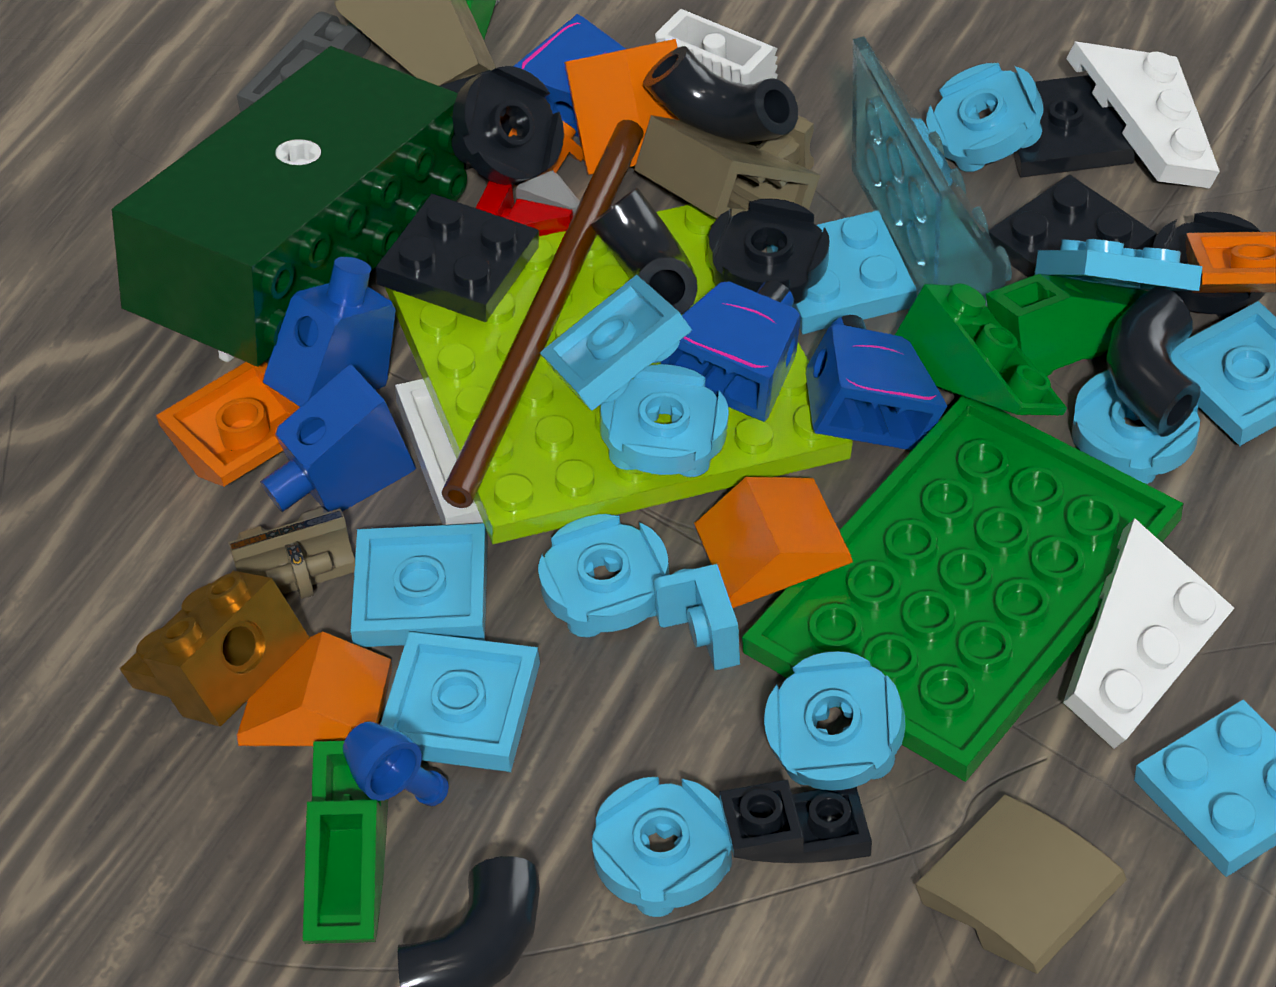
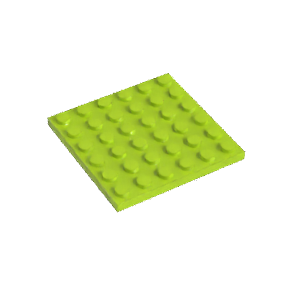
M692 204L656 211L683 249L695 271L698 292L693 303L694 305L716 286L714 283V272L709 264L708 253L709 233L717 218ZM566 231L539 236V248L486 322L385 287L387 295L396 309L395 314L456 459ZM598 234L545 348L630 280ZM798 342L795 359L767 420L763 422L728 407L729 415L725 443L721 451L711 459L709 470L697 477H686L681 474L658 475L636 469H620L610 461L609 448L601 437V404L591 411L552 370L541 355L477 491L474 502L493 545L560 529L574 520L591 515H618L735 487L745 477H776L851 458L853 441L814 432L806 379V369L809 361ZM661 361L658 363H651L650 365L661 364ZM659 414V418L654 422L671 424V415Z

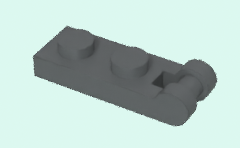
M323 11L316 13L237 94L240 112L248 108L328 47L333 46L363 57L369 49L371 39L352 23L346 26L341 24L339 18L335 15Z

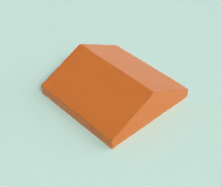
M676 39L564 62L587 175L594 173L618 122L632 120L638 123L643 130V138L629 166L632 167L636 166L651 115L679 120L657 101L643 85V81L652 67L669 52L678 48Z
M1276 232L1186 233L1188 264L1203 266L1199 291H1192V293L1276 292Z
M245 362L156 415L160 427L198 477L225 487L283 451L275 436L277 427L300 407L263 383L268 363L263 362L257 367Z
M745 477L694 523L710 564H717L732 608L853 563L851 554L814 478Z
M323 631L311 636L248 699L237 733L238 746H313V741H345L348 734L361 723L371 721L379 724L392 673L391 659Z

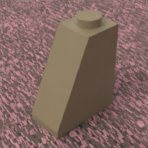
M337 0L334 2L340 14L416 78L440 86L496 68L466 0Z
M653 115L650 117L634 169L716 218L731 208L732 216L739 212L748 211L749 201L758 199L786 200L804 206L809 210L820 178V174L746 143H739L709 134L680 120Z

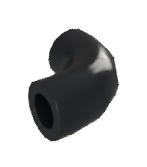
M686 46L678 47L660 59L647 73L643 81L644 87L680 121L701 131L731 141L747 143L778 138L791 132L798 120L796 98L791 89L781 80L770 78L748 85L730 82L712 73Z
M638 188L628 193L590 224L630 279L638 275L677 309L680 314L685 313L693 305L698 292L695 271L675 237Z
M1154 287L1137 298L1115 323L1107 354V368L1117 395L1122 402L1148 428L1159 436L1165 437L1174 433L1191 415L1199 400L1201 387L1183 374L1174 365L1171 358L1172 351L1188 339L1193 331V320L1190 311L1183 300L1173 291L1165 287Z
M499 856L486 859L475 865L468 876V908L458 924L442 936L422 942L398 945L400 987H493L508 976L534 935L540 893L539 874L535 864L515 856Z

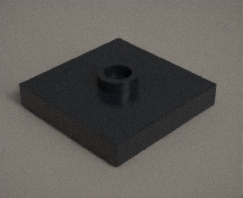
M1090 75L1035 81L1043 101V114L1040 120L1042 134L1033 145L1020 148L1013 153L1020 178L1134 163L1135 150L1122 134L1126 123L1114 107H1102L1092 94L1096 83Z

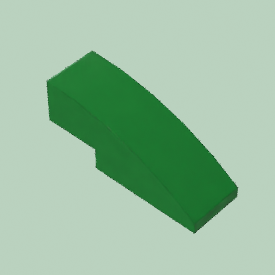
M313 741L312 801L307 802L303 908V942L305 944L376 942L384 876L388 799L381 801L372 800L358 787L343 754L344 741Z

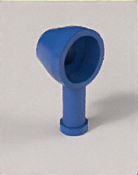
M369 721L356 726L346 737L343 743V754L354 781L370 799L377 801L386 800L397 795L402 790L415 795L419 802L427 806H436L446 798L449 789L447 779L436 771H427L420 767L422 761L421 749L408 736L397 730Z

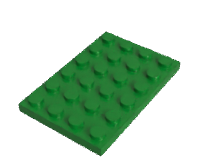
M961 396L839 530L851 554L853 563L787 587L742 637L743 653L785 678H789L794 674L792 668L799 662L820 653L849 652L869 660L871 666L880 670L885 676L887 675L898 690L905 712V733L902 746L967 782L1093 628L1103 600L1100 598L1104 583L1107 576L1112 573L1120 551L1117 546L1123 529L1135 518L1158 540L1163 542L1181 521L1184 503L996 407Z

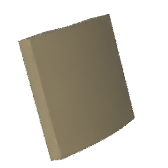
M1004 795L915 885L923 905L975 928L984 950L1038 974L1127 879L1124 870L1068 827L1037 809Z

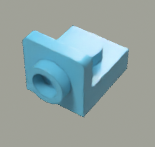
M714 564L697 569H682L671 575L656 578L653 583L656 616L659 626L665 628L688 622L695 647H707L714 670L740 665L738 622L718 565Z

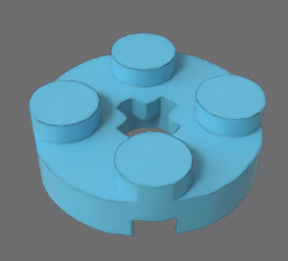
M999 63L981 64L960 72L947 81L939 90L942 100L937 104L935 111H933L930 105L926 118L927 127L939 152L944 157L955 161L960 170L965 172L979 170L985 164L998 161L1020 148L1033 145L1041 137L1042 127L1040 120L1043 114V101L1033 78L1024 69L1015 66L1017 73L1013 71H1002ZM989 108L992 113L980 119L979 113Z
M649 365L636 375L634 379L630 380L628 388L621 396L611 402L601 404L600 433L603 441L609 448L610 461L613 465L623 470L636 469L658 475L681 474L686 477H697L709 470L711 459L721 451L726 440L729 410L725 397L719 390L717 398L713 391L705 387L706 378L694 370L676 365ZM659 414L671 415L672 423L660 424L654 421H657Z
M1109 370L1094 376L1080 389L1075 404L1071 438L1073 444L1082 452L1148 484L1155 479L1156 475L1170 472L1181 466L1195 451L1200 427L1198 416L1199 404L1197 402L1193 412L1181 427L1165 437L1159 436L1147 426L1134 427L1128 425L1123 418L1126 417L1134 421L1139 420V418L1118 397Z
M610 514L583 517L560 528L551 538L552 547L547 551L545 557L541 555L538 564L541 593L547 607L557 618L567 623L571 633L586 638L596 636L600 632L623 630L644 621L648 617L656 616L653 582L658 577L669 575L667 550L656 532L640 522V530L630 525H623L620 523V516ZM605 565L609 572L620 570L615 577L599 580L594 578V568Z
M838 651L816 654L795 665L792 668L794 674L784 681L780 689L776 684L766 703L764 714L765 732L775 757L783 765L793 781L800 785H809L821 790H846L863 785L871 779L882 778L891 771L895 763V754L902 745L904 738L905 712L895 684L887 675L885 676L880 670L872 667L869 660L849 652ZM841 707L845 717L853 718L850 726L843 728V732L835 735H829L827 729H817L818 721L828 719L830 708Z
M659 777L634 780L613 792L600 806L595 818L596 828L592 835L594 865L599 878L614 895L627 903L636 905L639 911L645 915L652 917L665 916L671 913L674 908L684 907L702 899L712 892L730 871L732 848L720 800L710 790L693 781L681 779L682 786L671 783L659 784ZM657 833L661 838L666 839L674 834L678 839L674 842L672 850L655 852L650 850L648 837Z

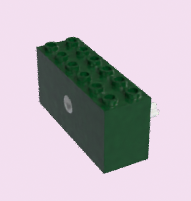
M328 47L111 209L121 309L217 349L219 359L222 361L230 362L236 357L259 367L271 356L274 346L276 347L278 334L293 295L297 291L328 284L336 258L353 257L369 264L372 271L432 193L453 201H457L461 197L467 183V172L464 170V163L457 158L452 148V138L455 134L453 129V108L458 93L336 47Z

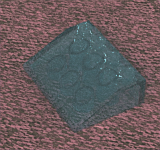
M864 36L853 39L852 171L873 210H879L918 293H920L924 284L954 285L961 283L971 286L981 293L987 306L986 293L1004 287L1005 282L1011 280V264L1005 249L1002 246L996 247L989 236L987 221L980 207L973 208L966 196L965 183L960 171L957 168L951 169L945 160L942 141L936 131L929 132L917 109Z

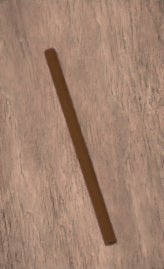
M622 120L616 125L442 489V497L448 504L454 507L467 508L472 504L540 359L541 354L539 352L545 348L596 239L597 233L590 224L610 208L643 138V130L638 123L632 120Z

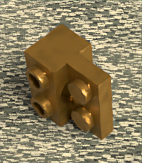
M232 571L218 578L212 584L208 583L206 586L190 593L182 602V609L161 629L145 636L137 645L136 653L119 669L132 688L169 697L182 717L221 727L310 637L272 578Z

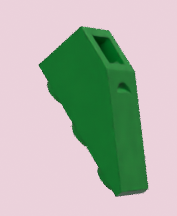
M1037 274L986 293L987 308L1002 327L1009 330L1016 337L1018 347L1034 367L1046 376H1049L1054 370L1082 359H1093L1103 355L1109 349L1112 329L1117 320L1137 298L1147 291Z
M961 283L954 285L924 284L895 335L902 336L911 343L937 387L1015 415H1064L1067 407L1051 388L1049 378L1034 367L1018 347L1016 337L1009 330L1002 327L985 305L986 301L981 293L971 286Z

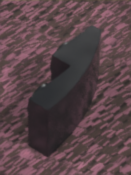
M787 779L719 791V800L734 858L771 863H818L871 856L872 839L857 787L834 791L820 789L792 794Z

